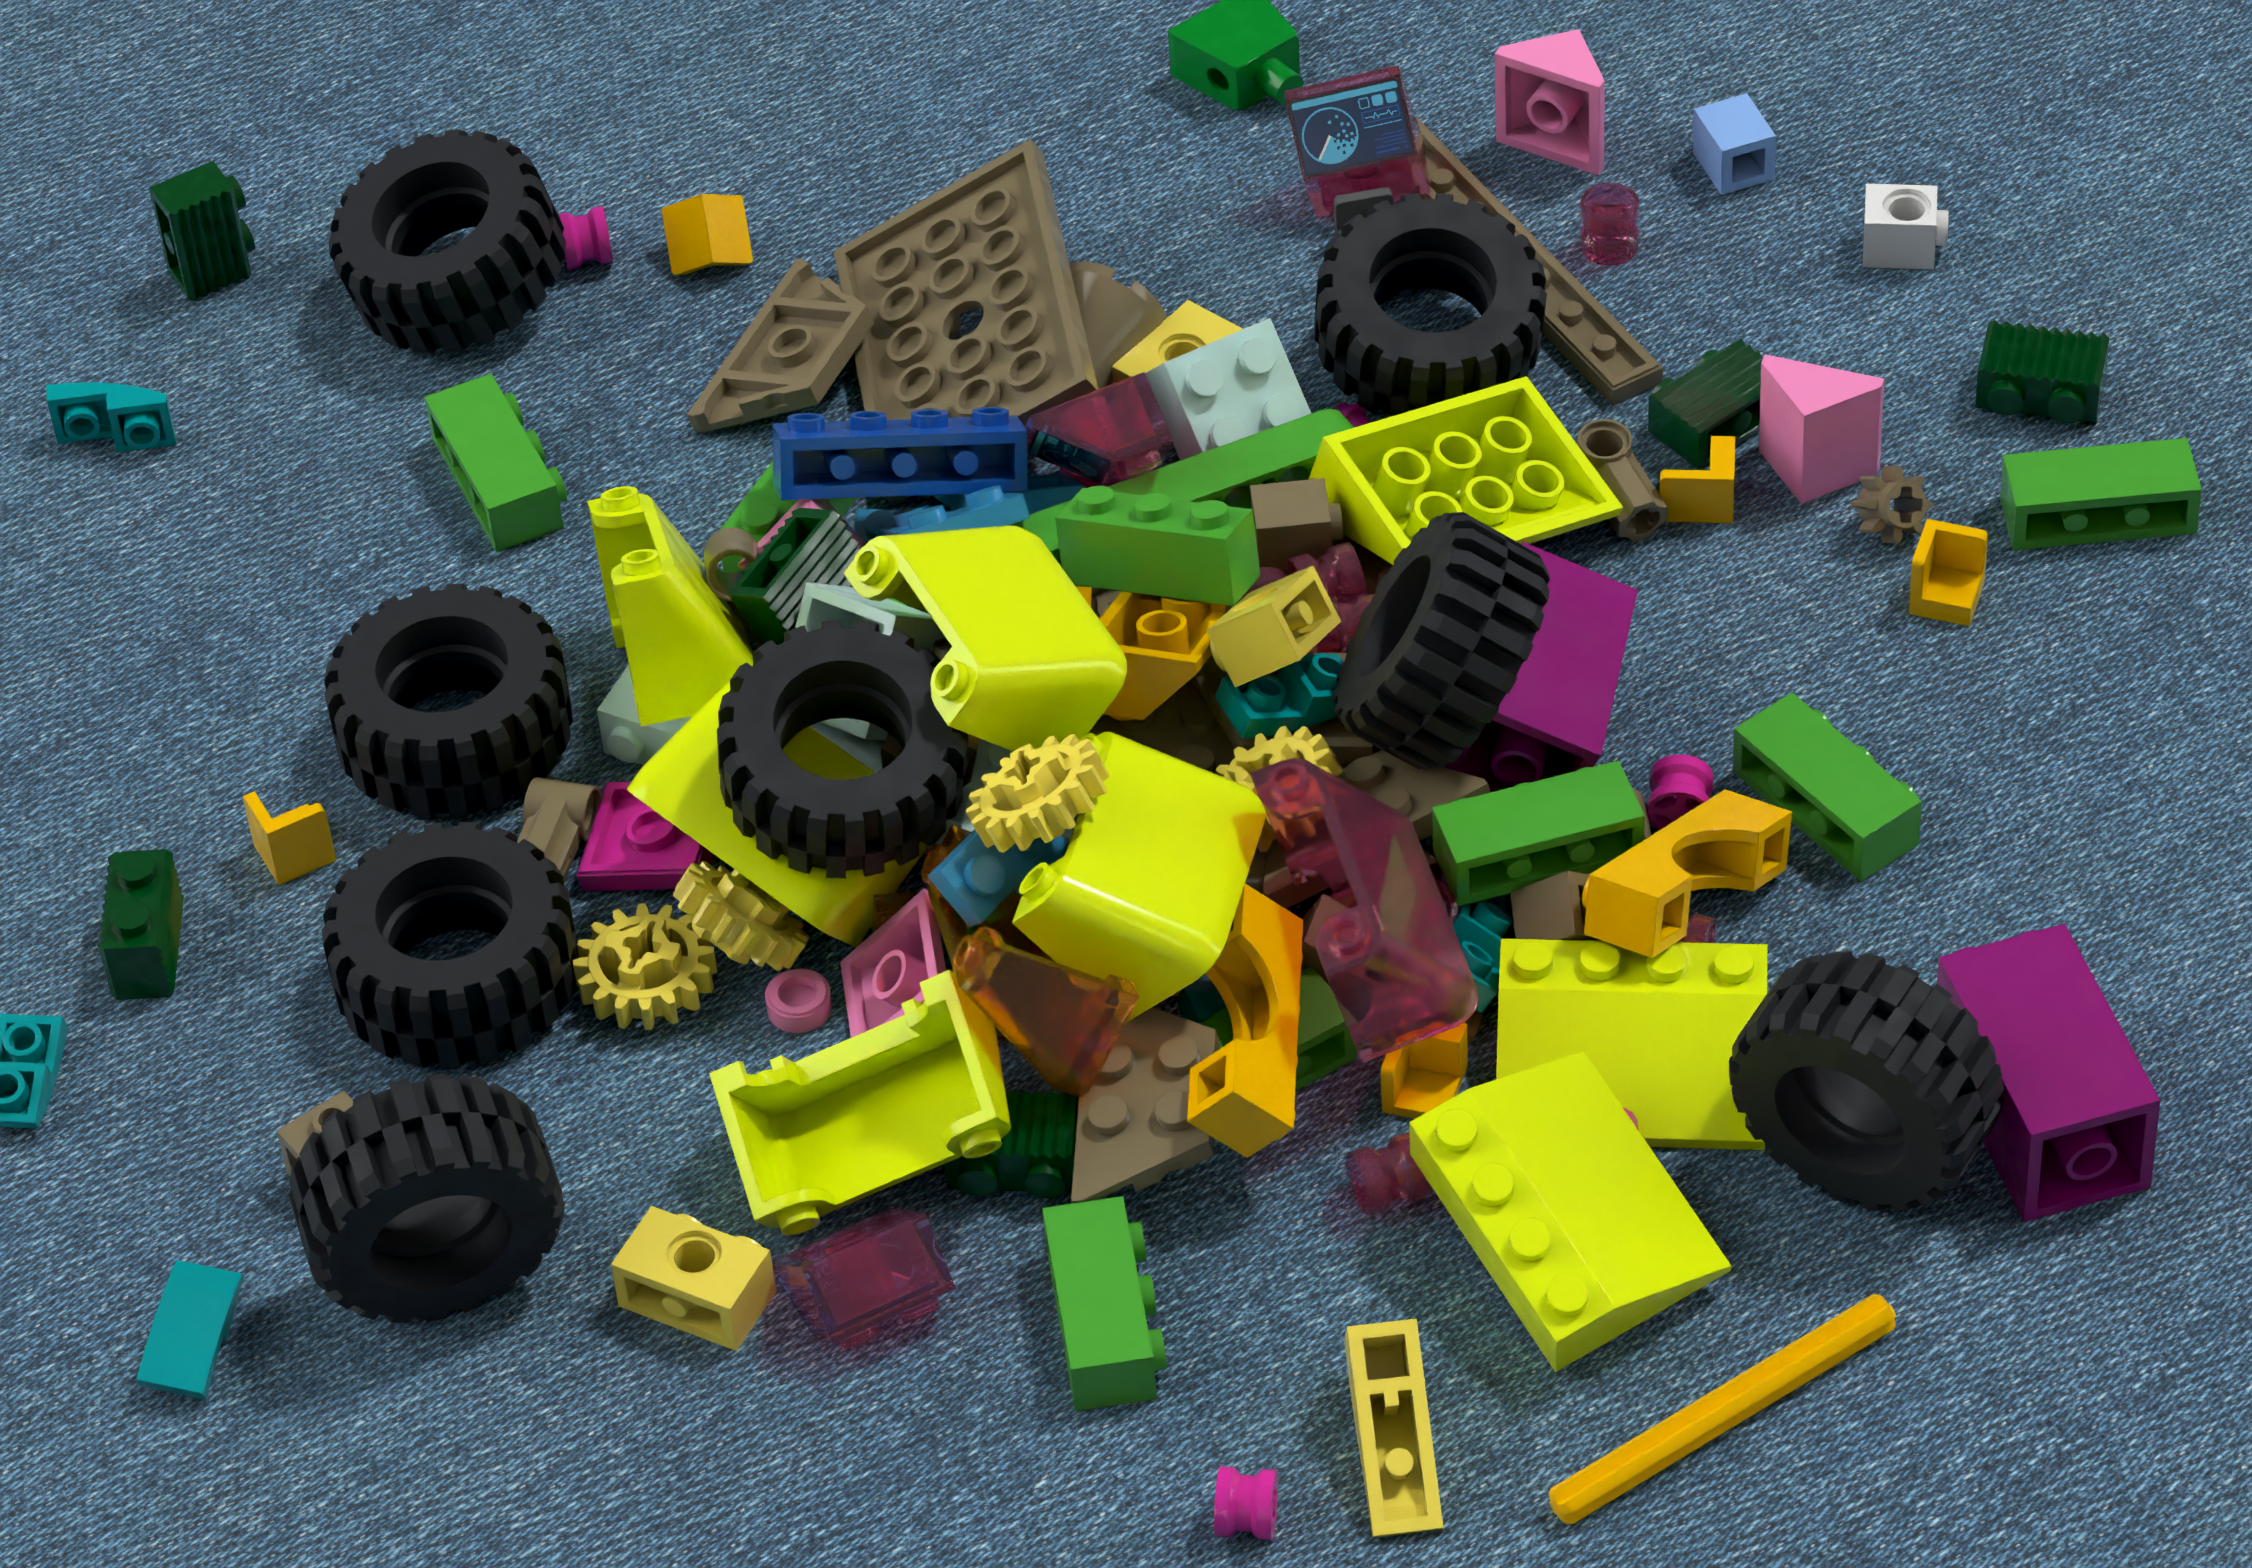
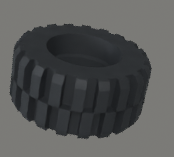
M445 130L444 136L434 137L429 133L415 137V143L407 147L401 148L400 145H397L386 151V158L377 165L371 162L360 172L359 177L361 180L356 185L350 184L343 193L340 201L343 208H336L330 226L332 233L328 242L334 268L366 326L375 335L384 337L385 341L391 345L406 350L411 346L413 351L426 354H435L437 348H443L447 353L465 351V345L475 342L482 346L496 340L494 335L505 328H508L511 332L524 322L523 315L529 309L536 311L546 299L547 293L545 288L554 286L562 268L560 263L563 261L566 248V240L563 236L564 226L536 167L528 156L522 154L519 147L501 138L498 140L496 136L484 132L474 131L472 136H468L467 132L463 130ZM476 227L466 238L454 246L438 253L419 256L427 247L443 236L465 228Z
M1420 193L1400 196V203L1390 205L1387 199L1368 207L1367 218L1358 214L1342 226L1341 235L1331 239L1324 252V263L1319 266L1314 316V340L1319 344L1318 356L1323 368L1329 373L1334 372L1333 383L1345 395L1350 396L1356 393L1358 395L1357 404L1364 407V409L1373 414H1376L1378 409L1389 413V417L1525 376L1528 377L1529 370L1535 367L1540 352L1547 293L1545 292L1546 276L1543 265L1535 259L1536 250L1528 238L1523 234L1515 237V225L1498 213L1495 217L1487 214V206L1470 199L1467 205L1454 202V196L1450 194L1436 193L1435 199H1421ZM1437 288L1462 297L1473 305L1481 316L1471 324L1453 331L1424 332L1399 324L1385 314L1379 307V304L1389 296L1407 289Z
M1464 512L1443 513V515L1431 519L1427 528H1421L1412 537L1410 545L1407 548H1403L1395 558L1394 565L1388 574L1383 576L1376 587L1374 597L1369 606L1366 605L1359 619V626L1354 636L1350 638L1345 650L1347 655L1344 663L1339 668L1336 678L1339 684L1334 690L1333 702L1336 705L1334 711L1341 725L1352 734L1417 769H1440L1445 767L1446 763H1453L1461 756L1463 749L1471 747L1479 738L1480 731L1485 724L1492 721L1499 710L1501 701L1506 693H1510L1518 678L1516 676L1523 662L1527 661L1534 646L1532 641L1536 632L1541 628L1544 618L1543 607L1548 602L1550 589L1547 586L1550 581L1549 572L1540 555Z
M447 584L445 590L430 591L429 586L413 589L412 596L401 600L394 596L381 602L378 607L379 611L374 615L368 612L362 615L352 625V635L344 634L333 650V658L326 666L324 677L326 692L324 694L340 764L346 775L354 779L355 786L374 800L379 796L380 804L400 813L405 808L412 809V813L416 817L434 819L436 813H449L451 819L469 817L468 811L485 808L486 813L502 808L505 804L504 800L513 795L517 799L524 796L532 779L535 777L545 778L559 762L558 756H561L567 748L571 737L570 725L573 722V712L559 639L553 635L551 625L542 615L535 611L532 612L531 606L512 595L505 600L502 597V593L497 589L480 586L478 591L467 590L465 584ZM477 690L489 693L479 701L456 710L421 712L410 709L421 700L441 692Z
M840 620L822 621L821 629L810 632L806 631L805 626H800L784 632L783 643L776 645L771 640L753 652V666L748 663L739 666L730 679V691L722 696L718 711L719 728L717 729L720 788L725 806L733 810V822L743 836L751 838L756 835V849L773 860H777L781 854L788 857L789 868L810 874L811 868L816 867L826 869V878L845 879L846 871L863 869L865 877L884 873L885 863L895 859L897 864L901 866L919 857L920 842L927 846L934 845L946 832V820L956 817L963 802V787L967 785L968 734L949 727L934 706L931 698V676L941 660L930 649L923 648L919 652L915 651L914 638L898 630H893L890 636L880 633L879 624L864 621L858 622V628L841 627ZM839 718L857 719L872 723L891 734L903 747V751L884 769L869 776L850 780L828 779L811 774L792 762L783 752V749L803 729L818 722Z
M459 822L458 828H444L442 823L424 825V832L409 836L407 831L401 832L389 838L388 846L381 850L374 846L360 856L357 860L358 869L348 868L335 885L336 894L333 893L327 900L323 913L325 925L321 930L322 940L340 1014L346 1017L348 1027L359 1039L365 1042L370 1041L372 1049L392 1059L398 1053L402 1055L403 1062L408 1065L426 1068L428 1062L440 1063L442 1069H461V1062L478 1060L479 1065L496 1061L498 1059L497 1053L510 1048L515 1053L531 1043V1034L537 1030L543 1034L559 1017L557 1008L563 1009L569 1003L575 990L574 980L576 978L573 960L578 959L579 954L568 889L564 887L563 876L555 863L545 858L542 850L525 839L517 843L516 835L510 831L494 826L491 832L482 830L481 825L478 823ZM479 930L497 935L496 938L479 950L458 958L424 960L406 955V953L422 941L449 931Z
M1836 951L1825 954V956L1819 954L1797 961L1794 967L1787 968L1777 978L1732 1046V1056L1729 1059L1730 1085H1732L1733 1100L1737 1111L1747 1115L1745 1117L1746 1128L1755 1140L1762 1139L1769 1147L1768 1155L1780 1166L1787 1164L1798 1173V1180L1811 1188L1818 1185L1830 1191L1829 1197L1844 1203L1856 1200L1862 1202L1863 1208L1880 1211L1892 1205L1895 1211L1908 1210L1942 1198L1950 1188L1955 1187L2000 1116L2003 1106L2002 1092L2004 1091L2001 1068L1999 1064H1995L1997 1060L1996 1052L1989 1037L1980 1036L1977 1031L1978 1021L1967 1008L1960 1010L1950 1001L1952 994L1937 983L1932 987L1918 978L1920 972L1905 965L1896 968L1886 964L1884 957L1872 954H1865L1859 958H1854L1852 951Z
M446 1074L426 1075V1080L410 1083L408 1078L389 1083L390 1089L374 1095L370 1090L354 1098L353 1106L342 1112L339 1109L334 1111L323 1121L321 1126L322 1132H312L299 1153L300 1157H297L291 1171L289 1199L311 1274L317 1286L325 1290L326 1296L347 1310L351 1308V1311L372 1320H376L379 1315H384L391 1323H409L413 1317H423L427 1322L445 1319V1313L463 1309V1312L466 1313L482 1307L481 1301L494 1294L500 1298L514 1289L516 1279L521 1275L528 1278L539 1267L543 1258L541 1253L549 1254L564 1218L565 1203L562 1197L563 1191L536 1115L527 1103L517 1098L516 1094L495 1083L488 1087L487 1082L478 1077L462 1075L459 1080H451Z

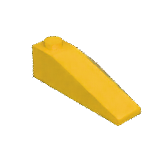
M1121 591L1101 616L1100 621L1122 649L1127 660V673L1121 690L1103 714L1122 721L1144 720L1192 679L1212 655L1210 649L1211 639L1206 630L1225 614L1226 605Z

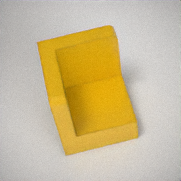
M699 194L661 208L671 271L674 275H687L712 265L744 266L753 262L742 195Z
M1711 436L1710 470L1665 469L1660 472V496L1668 507L1666 522L1733 523L1735 436Z
M1932 519L1926 520L1911 565L1909 614L1970 626L1985 584L1988 533L1985 530Z
M255 791L242 796L253 844L278 885L337 861L327 814L320 803L310 806L307 803L271 818Z
M1406 1010L1402 1011L1381 1066L1382 1112L1416 1119L1458 1095L1468 1068L1467 1023Z

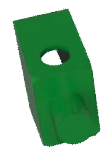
M1221 0L1168 30L1170 74L1233 110H1244L1267 96L1272 97L1281 105H1288L1290 102L1295 101L1302 92L1304 81L1299 75L1298 35L1296 30L1269 0Z

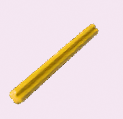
M1870 1295L1553 1486L1549 1491V1505L1552 1511L1557 1514L1564 1524L1576 1523L1894 1330L1896 1326L1894 1320L1896 1313L1893 1307L1881 1295Z

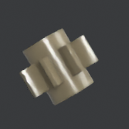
M1884 466L1881 478L1878 476H1862L1860 481L1864 488L1859 493L1858 499L1851 502V507L1858 510L1859 516L1864 521L1860 526V532L1877 533L1881 531L1880 537L1883 543H1900L1902 531L1921 534L1923 526L1920 522L1924 518L1926 510L1933 507V502L1926 500V496L1920 488L1925 480L1923 476H1907L1903 478L1901 466ZM1890 499L1894 500L1893 510H1890Z

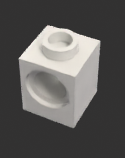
M1866 184L1863 267L1934 270L1935 245L1947 246L1949 214L1948 210H1937V186Z

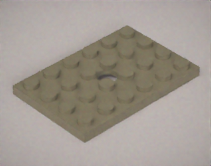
M1032 139L834 250L843 294H852L863 302L875 322L854 352L865 411L883 412L886 414L887 420L911 419V412L921 409L944 410L948 412V418L972 417V410L976 408L1000 407L1008 409L1009 416H1017L1028 433L1037 426L1099 393L1044 154ZM979 307L984 313L978 327L971 334L957 340H952L951 338L957 334L961 327L960 315L969 309ZM886 496L885 498L895 506L911 496Z

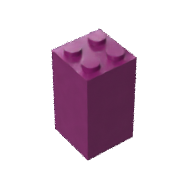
M1523 541L1521 542L1522 545L1540 555L1550 576V581L1547 584L1550 589L1549 599L1543 607L1544 618L1541 628L1534 636L1532 641L1534 646L1527 661L1523 662L1516 676L1518 678L1510 693H1506L1492 721L1485 724L1480 731L1479 738L1471 747H1465L1457 760L1445 765L1446 768L1485 779L1491 792L1514 787L1520 783L1534 782L1574 772L1584 767L1595 766L1602 754L1638 592L1637 589Z
M2066 924L2039 931H2027L2016 937L1978 947H1966L1952 954L1940 956L1938 960L1937 984L1952 994L1950 1001L1960 1010L1967 1008L1978 1021L1977 1031L1980 1036L1989 1037L1996 1052L1997 1060L1995 1064H1999L2001 1068L2004 1091L2002 1092L2003 1106L1999 1118L1983 1143L2023 1222L2151 1188L2160 1099Z

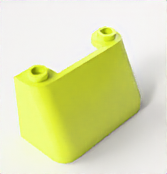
M631 486L609 489L601 494V498L587 502L616 648H626L634 690L633 695L640 725L642 727L691 717L735 674L740 665L748 663L753 666V651L743 624L726 601L719 598L710 589L706 579L704 563L652 498L638 493L637 488Z
M1005 525L878 536L871 539L857 552L854 560L844 572V575L855 591L862 597L871 601H882L890 597L927 612L952 647L935 667L930 685L934 706L949 727L1011 751H1015L1027 744H1031L1034 749L1040 748L1050 736H1055L1059 744L1070 734H1075L1078 740H1080L1089 733L1116 698L1124 684L1127 673V660L1122 649L1041 538L1018 526Z
M729 679L639 770L627 790L802 919L822 932L857 947L923 854L927 845L920 842L919 857L904 865L899 866L894 859L885 863L884 873L867 877L864 876L863 869L846 871V879L826 878V869L816 867L811 868L810 874H805L789 868L788 857L781 854L777 860H773L756 849V835L751 838L743 836L733 822V810L725 806L720 788L717 729L719 728L718 711L722 696L730 691ZM811 726L796 734L783 749L786 756L797 766L823 778L850 780L875 773Z
M1103 732L1097 736L1089 733L1079 741L1081 742L1085 739L1091 741L1109 772L1110 777L1103 781L1107 791L1103 795L1091 798L1096 807L1092 812L1079 813L1065 855L1050 865L1046 862L1038 864L1025 876L1019 887V893L1022 897L1012 923L1122 1022L1127 1023L1198 980L1214 965L1221 955L1265 823L1268 806L1247 786L1113 732Z
M947 970L919 982L924 997L923 1004L913 998L901 1003L905 1015L796 1062L780 1055L770 1060L772 1069L764 1070L757 1074H747L745 1065L741 1061H736L709 1073L754 1221L769 1228H780L781 1233L784 1235L800 1234L819 1225V1217L961 1156L965 1158H978L998 1150L1002 1146L1001 1138L1009 1133L1011 1124L995 1021L985 993L951 970Z

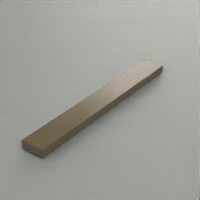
M1405 106L1414 152L1404 156L1377 161V163L1407 194L1420 193L1421 199H1435L1436 193L1450 194L1454 196V202L1466 205L1469 199L1487 206L1488 215L1495 217L1499 213L1515 225V237L1523 234L1528 238L1536 250L1535 259L1543 265L1546 276L1545 292L1547 293L1542 333L1612 406L1657 386L1663 380V367Z

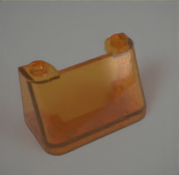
M951 825L942 844H935L929 850L922 868V880L928 883V895L959 987L1053 1089L1078 1098L1083 1097L1095 1083L1139 1000L1135 985L1132 981L1110 973L1104 980L1056 963L1012 923L1021 899L1015 890L982 923L969 927L928 878V875L971 833V831Z

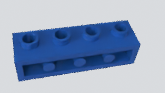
M976 408L972 410V417L948 418V412L944 410L921 409L912 411L911 419L887 420L886 414L883 412L860 411L851 413L849 421L825 422V416L821 414L799 413L789 415L788 423L772 424L773 485L781 500L971 494L998 485L1001 486L1002 492L1028 491L1027 429L1017 416H1009V410L1005 408Z

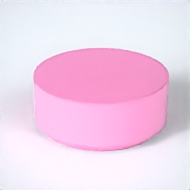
M791 969L784 971L770 981L765 991L767 1014L774 1026L786 1032L804 1033L812 1031L824 1024L832 1011L830 986L821 974L813 970Z

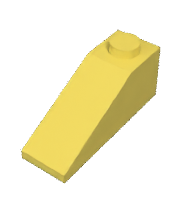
M1417 1319L1347 1326L1344 1344L1372 1537L1443 1530Z

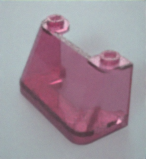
M1292 758L1251 772L1250 775L1259 799L1270 821L1295 886L1307 882L1306 876L1317 877L1328 884L1333 891L1335 899L1353 892L1358 906L1339 912L1327 919L1318 931L1316 948L1362 1063L1450 1030L1467 1021L1476 1011L1479 1001L1478 989L1413 824L1407 815L1304 759Z

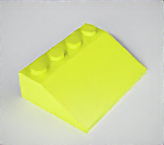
M1527 376L1325 436L1322 439L1309 479H1325L1328 503L1340 502L1343 534L1394 565V560L1401 550L1410 545L1412 537L1421 528H1427L1431 519L1441 516L1443 513L1464 512L1520 544L1522 541L1530 544L1619 516L1623 509L1621 503Z
M1501 939L1496 1079L1584 1051L1621 1106L1633 1112L1638 1121L1639 1132L1649 1147L1765 1150L1764 1141L1762 1139L1755 1140L1746 1128L1745 1117L1747 1115L1737 1111L1732 1095V1085H1730L1729 1059L1732 1056V1046L1767 994L1768 944L1676 942L1651 958L1605 941Z
M1584 1051L1469 1088L1409 1122L1411 1157L1555 1372L1731 1271V1264Z

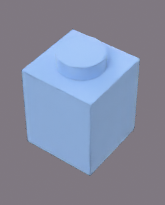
M1747 93L1694 108L1693 154L1721 195L1775 180L1776 135Z

